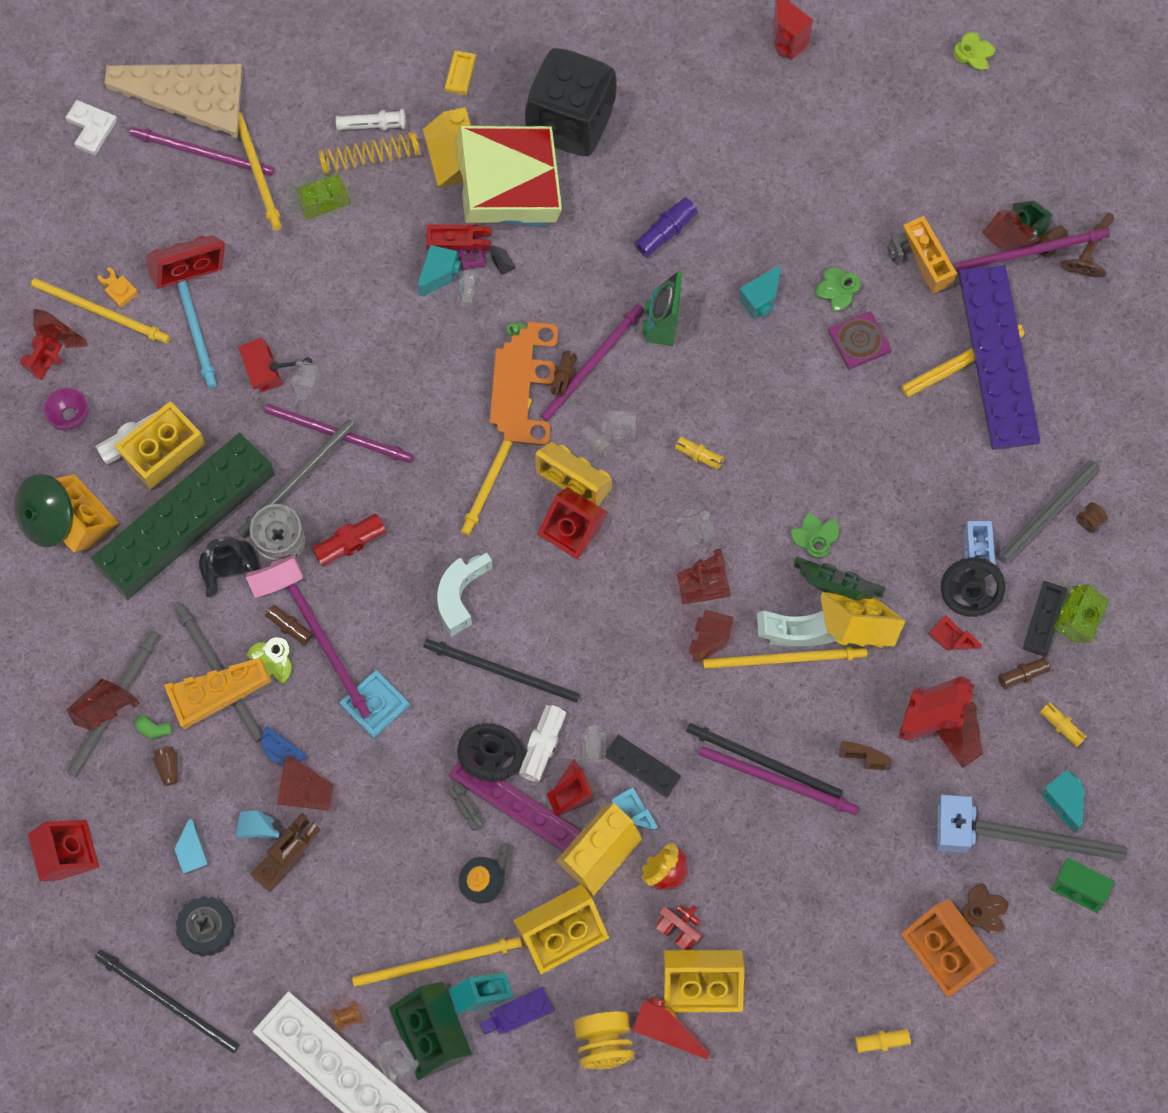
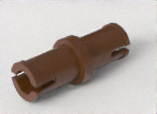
M564 351L560 364L555 369V379L550 392L554 395L556 389H558L557 397L565 395L568 382L572 380V369L577 359V355L574 352L571 358H569L571 351Z
M275 604L266 612V618L280 627L283 634H289L300 642L301 645L305 646L313 637V633L297 622V618L294 616L290 617Z
M1042 657L1028 664L1021 663L1017 665V668L999 674L998 680L1001 687L1007 689L1021 682L1028 683L1031 681V678L1049 672L1050 666L1046 658Z

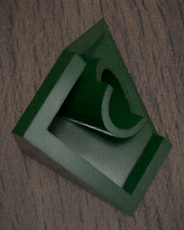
M1036 201L1012 203L1011 233L1008 239L1019 248L1034 245L1037 238L1048 230L1053 213Z

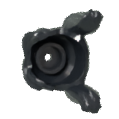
M226 536L220 540H212L208 544L206 552L202 553L199 559L200 572L206 586V597H213L217 594V578L237 574L242 569H246L247 572L259 570L253 547L247 541H239L233 537Z

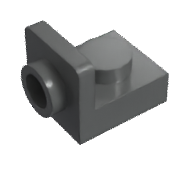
M905 232L892 235L887 246L890 259L894 258L896 265H901L904 255L903 251L905 253L912 251Z

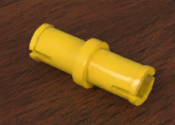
M683 436L677 441L680 444H676L675 450L692 457L694 462L699 463L700 461L717 471L722 466L719 463H723L724 456L706 449L705 445H698L685 439Z
M1051 702L1039 712L1056 728L1055 731L1057 733L1061 732L1076 748L1087 737L1071 722L1072 719L1069 716L1065 717Z
M908 1028L890 1032L880 1030L878 1034L855 1037L858 1054L875 1050L885 1052L888 1051V1048L911 1045Z

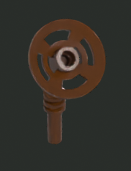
M1107 213L1102 221L1094 226V231L1108 228L1114 220V215ZM1102 239L1096 240V243L1092 244L1091 241L1088 242L1082 255H1079V259L1061 261L1060 267L1066 271L1084 274L1089 277H1105L1107 271L1092 262L1093 257H1091L1098 242Z

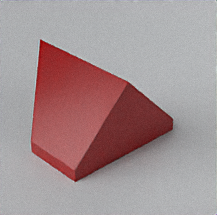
M574 759L555 788L547 793L552 809L557 816L588 805L593 800V793L585 774Z

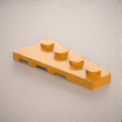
M256 658L229 666L225 670L207 672V675L197 678L189 677L179 683H168L164 687L180 726L186 729L267 685L272 680L263 660Z

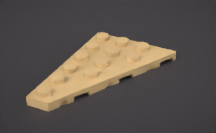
M242 64L106 66V89L120 92L129 98L130 96L139 98L144 104L157 109H164L170 114L178 113L185 116L191 122L208 126L215 131H218V129L230 133L231 137L238 138Z

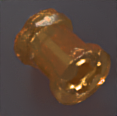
M353 1001L352 1005L340 1010H331L338 1032L343 1031L344 1027L357 1022L359 1024L364 1023L356 1001Z

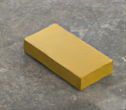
M454 50L444 88L445 92L467 96L477 58L476 54Z

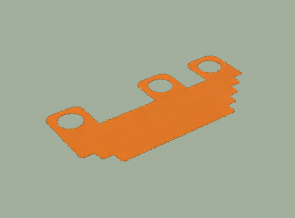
M528 322L527 328L520 329L518 336L513 335L512 341L505 342L503 349H496L490 423L498 425L497 430L504 433L505 441L543 445L549 442L550 424L546 421L527 420L530 382L551 384L554 381L555 364L551 361L532 359L533 345L553 347L557 344L558 328L554 324ZM542 328H549L553 332V338L548 342L540 340L538 332ZM539 365H546L550 369V376L546 379H541L536 376L535 369ZM535 425L544 427L546 431L544 438L534 439L530 434L531 428Z

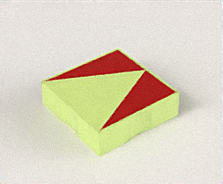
M460 127L456 141L459 168L463 177L462 196L465 223H498L510 220L524 223L557 222L562 206L552 127Z

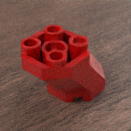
M960 676L926 689L914 686L898 738L909 741L944 728L955 731V729L961 730L966 708L970 705L975 684L970 683L971 679Z

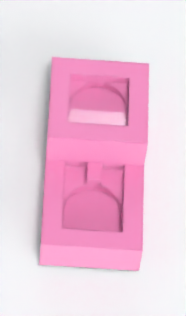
M295 556L273 561L270 567L248 572L246 575L255 598L285 588L303 578Z

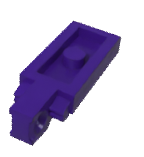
M543 987L495 1008V1010L489 1012L491 1018L481 1022L480 1027L484 1035L495 1030L498 1031L499 1035L507 1034L554 1011Z

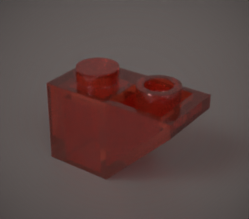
M1008 209L999 211L982 232L998 248L1030 246L1041 241L1036 236L1037 232L1032 227L1023 224L1019 220L1020 216L1013 210Z
M705 610L703 618L698 617L695 631L699 632L697 640L692 639L689 654L693 655L692 663L697 664L727 647L734 619L733 616Z

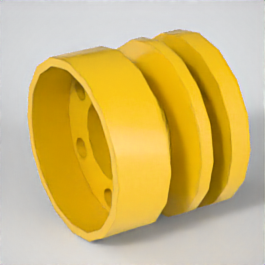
M617 1011L584 1016L574 1021L576 1040L589 1043L578 1049V1055L586 1056L579 1060L580 1068L606 1070L635 1060L634 1051L626 1050L633 1046L632 1041L620 1039L621 1036L630 1032L628 1013Z

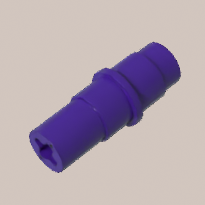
M684 197L669 210L662 212L660 218L634 242L636 249L644 257L648 258L674 235H679L681 229L698 213L693 202Z

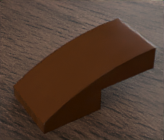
M841 741L839 747L840 758L864 759V769L890 770L892 759L884 753L862 744Z

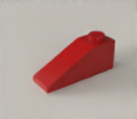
M651 996L650 999H644L632 1031L703 1059H708L710 1050L671 1007L665 1005V1000L655 996Z

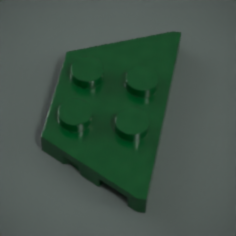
M796 556L793 565L794 568L800 569L799 573L806 578L810 585L856 601L872 599L874 595L883 597L886 589L884 586L861 579L857 573L838 571L834 565L828 563L821 565Z

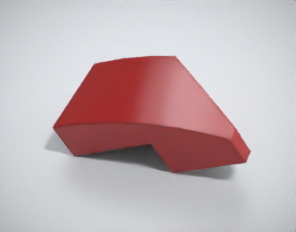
M946 615L928 633L933 640L946 650L978 649L982 646L968 631L963 632Z

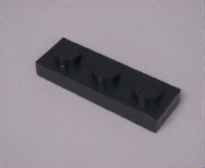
M1043 581L1022 647L1023 650L1044 657L1047 656L1068 588Z
M617 735L604 753L605 758L666 798L681 778V775L620 735Z

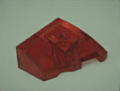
M33 309V327L38 338L54 337L56 340H63L65 348L87 347L86 339L70 329L54 315L44 310Z
M721 548L714 550V555L705 561L700 559L691 568L684 569L677 574L682 605L730 597Z
M101 678L69 706L66 711L74 725L91 730L102 722L117 717L118 709L128 704L134 708L140 703L136 697L123 688Z
M970 702L969 707L966 708L961 730L955 729V731L944 728L936 731L962 768L983 754L982 743L979 737L980 726L977 721V706L974 702Z
M286 755L277 805L329 811L331 810L334 784L316 774L311 768L295 760L293 756Z

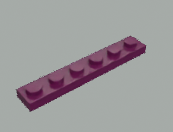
M471 760L479 768L482 767L473 760ZM459 761L449 773V778L461 784L562 852L566 850L581 832L505 781L485 782L484 780L476 779V777H472L469 775V772L467 773L463 769Z

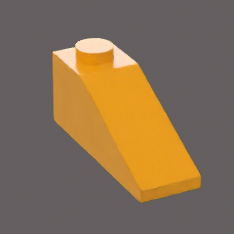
M925 216L904 224L903 229L916 262L932 294L954 285L957 272Z

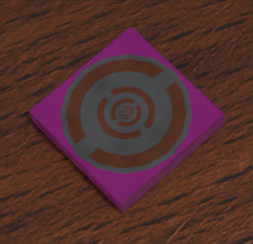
M871 311L828 328V333L848 370L891 353L892 349Z

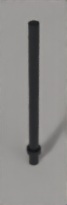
M430 639L425 640L423 648L436 652L438 656L445 655L575 703L579 699L580 693L447 646L446 642L441 641L438 643Z
M692 723L688 725L686 732L699 737V741L704 742L706 740L834 797L840 798L843 790L712 733L709 731L710 728L704 727L703 729Z
M99 950L95 955V959L104 964L106 970L109 972L114 971L234 1054L240 1045L125 967L116 956L111 957L102 950Z

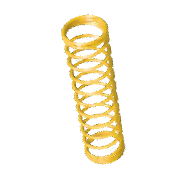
M411 131V133H407V147L402 135L399 134L398 149L394 141V138L390 136L389 151L386 142L383 138L380 139V152L375 140L372 139V157L366 142L363 141V159L357 144L354 143V161L349 150V147L345 145V163L340 152V149L336 147L335 157L337 167L335 165L330 149L327 148L326 158L328 169L326 166L323 150L321 149V151L319 150L318 152L323 174H329L330 172L329 155L331 157L335 171L338 172V153L340 155L344 169L347 170L348 166L346 148L349 153L352 165L355 169L357 166L355 147L359 154L361 163L365 167L366 163L364 145L368 152L371 164L374 165L373 143L375 145L380 162L383 163L382 141L384 143L388 158L390 161H392L391 139L399 159H401L400 138L403 142L407 156L410 157L409 136L411 138L412 145L414 148V154L415 156H419L420 152L416 133L414 131Z

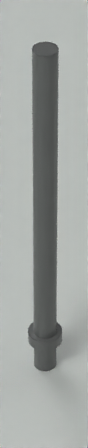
M348 419L258 510L267 505L278 504L346 436L355 424ZM257 511L251 517L248 516L245 519L246 522L237 530L238 534L243 538L250 532L251 520Z
M184 604L178 605L175 610L181 618L180 623L183 627L187 628L212 671L223 670L197 627L194 615L189 614ZM242 699L232 703L255 742L262 740V732Z
M151 631L145 642H141L139 645L140 650L68 770L67 773L69 775L77 777L149 653H153V646L160 636L156 632Z

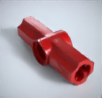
M375 513L354 525L346 524L335 531L334 536L313 546L312 551L319 564L323 567L344 555L351 556L354 551H361L366 543L387 533L386 528L379 515Z

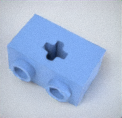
M967 521L963 531L965 558L978 557L995 564L992 521ZM967 568L965 570L966 572L971 570L975 571V568Z
M940 796L938 800L937 851L968 853L971 845H975L976 831L972 830V821H975L976 806L972 805V797ZM954 820H958V824L961 825L960 828H956V824L953 823Z

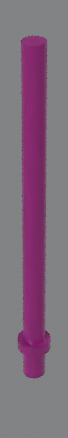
M131 128L130 135L141 138L143 142H155L252 170L247 159L156 134L151 129ZM260 163L263 174L273 176L275 167Z
M1105 228L1096 231L1090 229L1089 232L956 262V272L962 269L976 268L1090 241L1091 244L1096 243V240L1110 237L1109 229Z
M636 304L630 312L624 314L622 322L568 383L565 395L563 397H556L540 415L543 420L549 421L624 332L637 322V317L644 310L641 305Z
M266 404L264 413L330 436L339 429L270 404ZM348 432L342 439L391 456V459L395 461L399 459L411 463L413 454L402 451L401 447H391Z
M291 584L287 589L351 697L353 708L358 709L363 719L370 717L372 713L366 705L367 700L365 696L360 695L296 584Z
M703 746L699 751V756L835 807V811L840 812L843 810L856 815L859 806L845 801V798L842 796L840 798L834 797Z

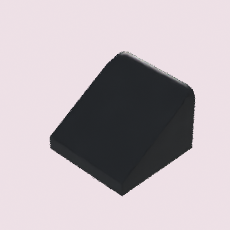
M494 245L491 246V260L500 274L504 275L516 268L506 250Z

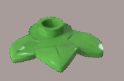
M839 268L825 270L823 272L825 281L818 285L815 295L822 299H831L832 311L839 312L851 304L852 296L861 287V281L856 274L844 273ZM847 281H853L852 285L845 286V283Z
M809 513L803 521L802 529L791 530L792 539L797 546L805 548L812 557L823 558L830 552L831 544L838 539L839 525L836 519L830 520L823 525L818 518ZM821 544L823 548L816 550L814 545Z

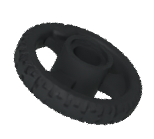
M968 557V559L964 558L956 561L944 572L941 579V595L945 604L957 614H963L968 617L982 616L993 611L1003 600L1005 595V579L1001 570L989 560ZM975 568V571L965 572L961 576L960 582L951 580L961 570ZM991 574L997 583L996 592L993 597L986 595L984 579ZM971 585H976V586H978V587L975 588V589H969V588H968V587L971 586ZM961 594L964 601L971 604L977 603V606L960 604L954 600L953 596Z
M482 723L481 725H474L464 732L458 743L457 756L463 769L467 773L469 772V775L472 777H476V779L481 781L484 780L485 782H499V780H506L516 773L522 762L523 750L516 735L507 728H504V726ZM483 734H491L484 736L482 739H480L478 736ZM466 748H472L477 751L476 762L482 767L479 768L469 759ZM509 753L514 755L513 761L508 767L502 770L496 769L500 764L503 754Z

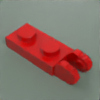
M428 224L426 249L429 250L430 245L449 250H473V248L476 250H490L492 246L491 241L473 239V236L478 238L492 236V229L490 227L473 225Z

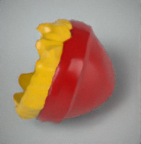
M674 843L666 844L655 857H648V865L642 867L644 872L641 876L643 882L657 890L678 888L687 879L686 854Z

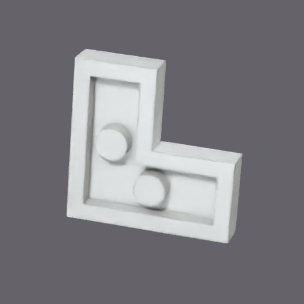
M76 100L65 117L67 122L84 128L74 143L75 147L95 156L117 122L115 115Z

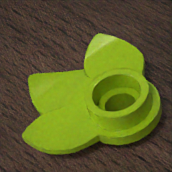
M970 32L963 35L961 42L957 43L954 47V57L958 62L963 64L969 63L975 69L987 70L989 65L986 59L993 56L996 49L990 42L980 41L978 33Z
M275 637L267 643L258 642L247 652L246 656L251 660L256 658L262 659L269 676L274 675L282 684L288 680L292 671V663L288 658L290 647L288 642L282 638ZM276 645L280 646V652L278 654H274L273 648Z

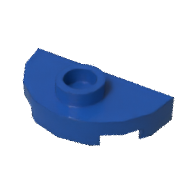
M268 726L265 727L262 733L261 745L265 756L272 763L290 767L299 764L307 757L304 752Z

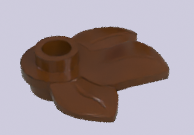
M978 884L969 891L968 903L962 909V916L971 927H982L988 933H999L1005 929L999 917L1007 911L1008 901L1000 895H989L986 885ZM973 910L979 914V917L974 915Z

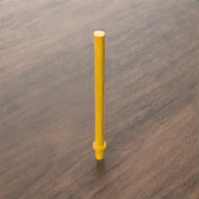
M240 112L238 131L267 211L266 218L271 222L273 230L277 231L282 228L279 220L280 213L275 209L244 117Z
M34 278L31 282V286L147 335L148 339L152 341L156 339L165 344H168L171 336L161 332L156 326L150 327L37 278Z
M530 398L528 402V410L532 403V400ZM503 440L470 512L464 517L466 521L460 531L461 534L469 536L474 524H478V516L514 441Z
M846 646V649L703 659L704 669L834 659L853 661V658L867 657V647L852 648V646Z
M520 937L508 940L500 938L499 942L354 976L352 981L354 987L498 952L505 954L508 953L507 950L522 947Z

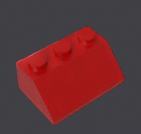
M214 235L201 236L193 241L177 243L172 247L163 250L157 249L147 254L146 268L156 289L221 270L223 267L225 243Z

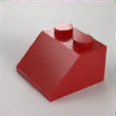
M776 0L773 29L774 46L777 53L792 61L809 45L813 19L789 0Z
M567 487L556 494L537 535L578 560L599 531L608 512Z
M87 820L47 821L27 834L40 882L59 881L99 868Z

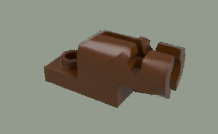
M303 813L281 834L278 840L267 850L268 855L250 873L268 892L305 855L304 850L315 840L317 834L321 831L313 822L305 830V835L302 838V831L310 823L307 820V816Z

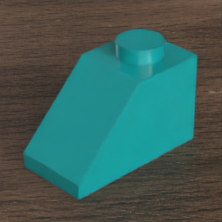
M430 245L417 285L419 296H425L453 281L454 274L458 275L461 268V261H458V251Z
M779 266L744 285L739 290L738 299L753 319L759 316L766 317L774 308L781 272Z
M1067 770L1046 786L1040 795L1075 833L1083 824L1085 789L1082 787L1081 780Z
M506 973L469 977L449 989L457 1014L474 1012L514 997Z

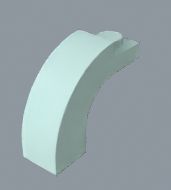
M487 553L482 556H474L468 561L467 565H465L460 557L450 565L442 576L437 593L438 608L441 621L451 637L472 625L471 616L461 602V594L467 584L493 569L492 560Z
M768 611L757 613L758 637L769 639L772 645L786 647L816 646L835 642L834 636L826 631L823 611L799 617L783 616Z

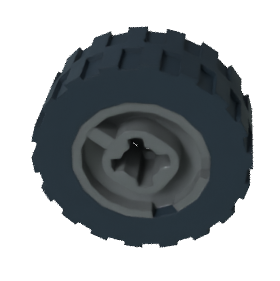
M205 896L199 899L194 898L179 911L178 919L175 923L177 927L176 935L184 948L192 954H197L201 957L206 955L214 956L216 953L222 952L231 943L230 940L234 937V918L222 901H218L214 897L206 898Z

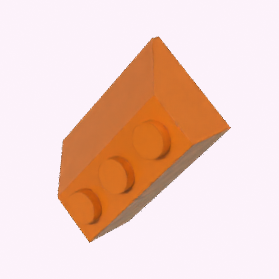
M949 898L933 906L901 933L902 937L948 998L997 962Z

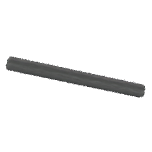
M1092 460L1088 461L999 552L998 556L1002 562L1009 564L1096 475L1100 470L1098 463Z
M977 820L974 830L976 835L1121 861L1127 857V847L1123 845Z

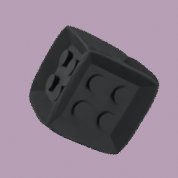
M552 48L545 57L531 86L525 107L526 126L552 127L554 148L579 156H590L597 147L612 113L617 87L615 70L609 65L591 57L566 49Z

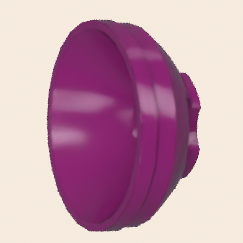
M63 388L56 390L47 398L44 404V414L47 421L56 429L72 430L82 425L88 416V403L84 395L78 390ZM70 408L76 411L74 418L71 420L62 418L64 410Z

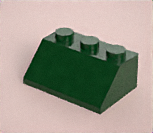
M443 981L422 985L389 1007L417 1080L452 1067L473 1055Z

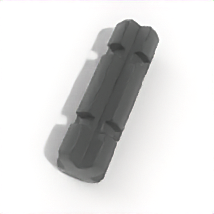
M456 784L449 789L450 796L453 800H457L455 804L465 820H469L470 828L473 831L480 829L485 825V821L481 815H477L478 810L468 795L465 796L466 791L463 786Z
M507 843L500 845V856L497 859V864L502 868L504 874V885L500 894L505 892V881L508 879L511 864L510 857H512L514 846Z

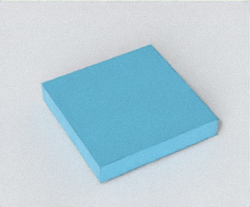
M377 670L356 687L360 695H364L367 700L366 705L372 713L370 717L362 718L358 709L353 708L351 704L352 699L349 694L339 702L373 739L411 706Z

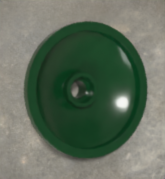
M46 474L30 476L21 483L15 498V515L24 535L31 542L41 547H52L62 543L68 537L73 524V507L64 486L57 479Z

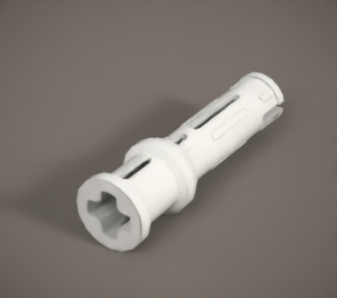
M400 109L397 112L381 110L379 114L336 116L337 131L380 128L383 131H386L387 128L401 127L402 130L406 129L404 109Z

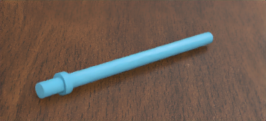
M182 281L177 283L202 367L200 372L206 380L207 387L213 389L217 386L214 377L216 372L210 364L187 283Z

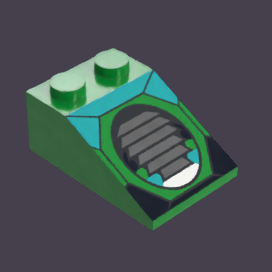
M677 271L652 291L651 300H646L645 313L649 314V318L643 321L642 334H646V343L674 346L682 272Z

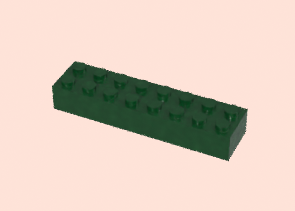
M239 432L94 554L91 559L95 567L129 600L275 475L272 464Z

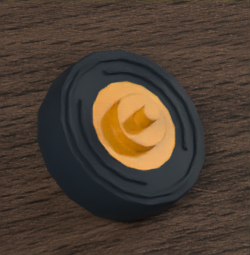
M486 857L471 859L463 866L459 875L461 893L469 901L477 904L489 903L500 894L504 885L502 868L494 860Z

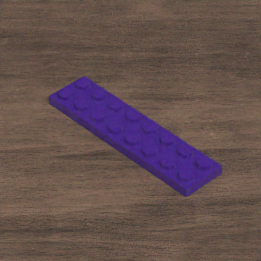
M1006 265L962 269L958 272L991 449L1037 445L1040 443V437Z

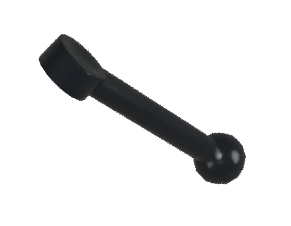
M306 357L304 360L279 364L273 361L269 365V369L276 372L279 368L299 365L311 366L312 359Z

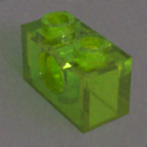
M339 173L296 188L298 201L306 220L350 205L348 192Z
M1090 584L1072 586L1054 628L1074 643L1091 642L1109 600Z

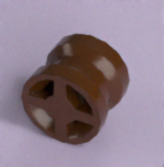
M1093 502L1086 506L1084 512H1080L1076 516L1078 524L1089 533H1094L1098 529V525L1103 524L1108 519L1106 512Z

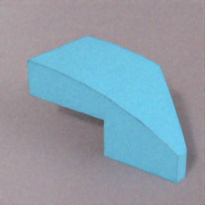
M633 787L610 800L636 826L651 830L658 828Z
M258 810L240 812L235 837L241 839L260 837L267 840L279 838V832L274 830L272 826L274 822L272 817L264 815L263 812Z
M192 818L188 819L175 847L183 874L208 865Z

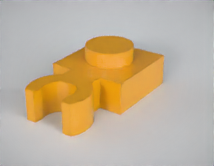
M108 267L107 271L110 275L108 279H104L100 275L97 277L101 285L108 286L104 289L105 293L121 308L137 296L138 291L123 275L116 279L114 270Z

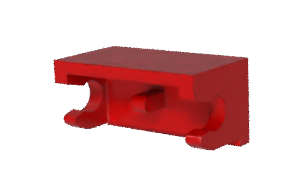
M262 337L238 347L254 390L259 388L261 393L283 385L278 370L273 372L269 369V365L274 361L268 343Z

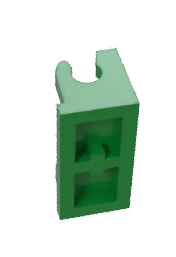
M1067 857L1050 890L1098 914L1107 900L1114 881Z

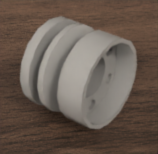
M281 504L267 505L258 510L251 520V539L260 557L268 563L290 556L298 558L303 551L305 545L304 530L300 518L288 506ZM276 535H278L279 537L283 536V540H275L274 537Z

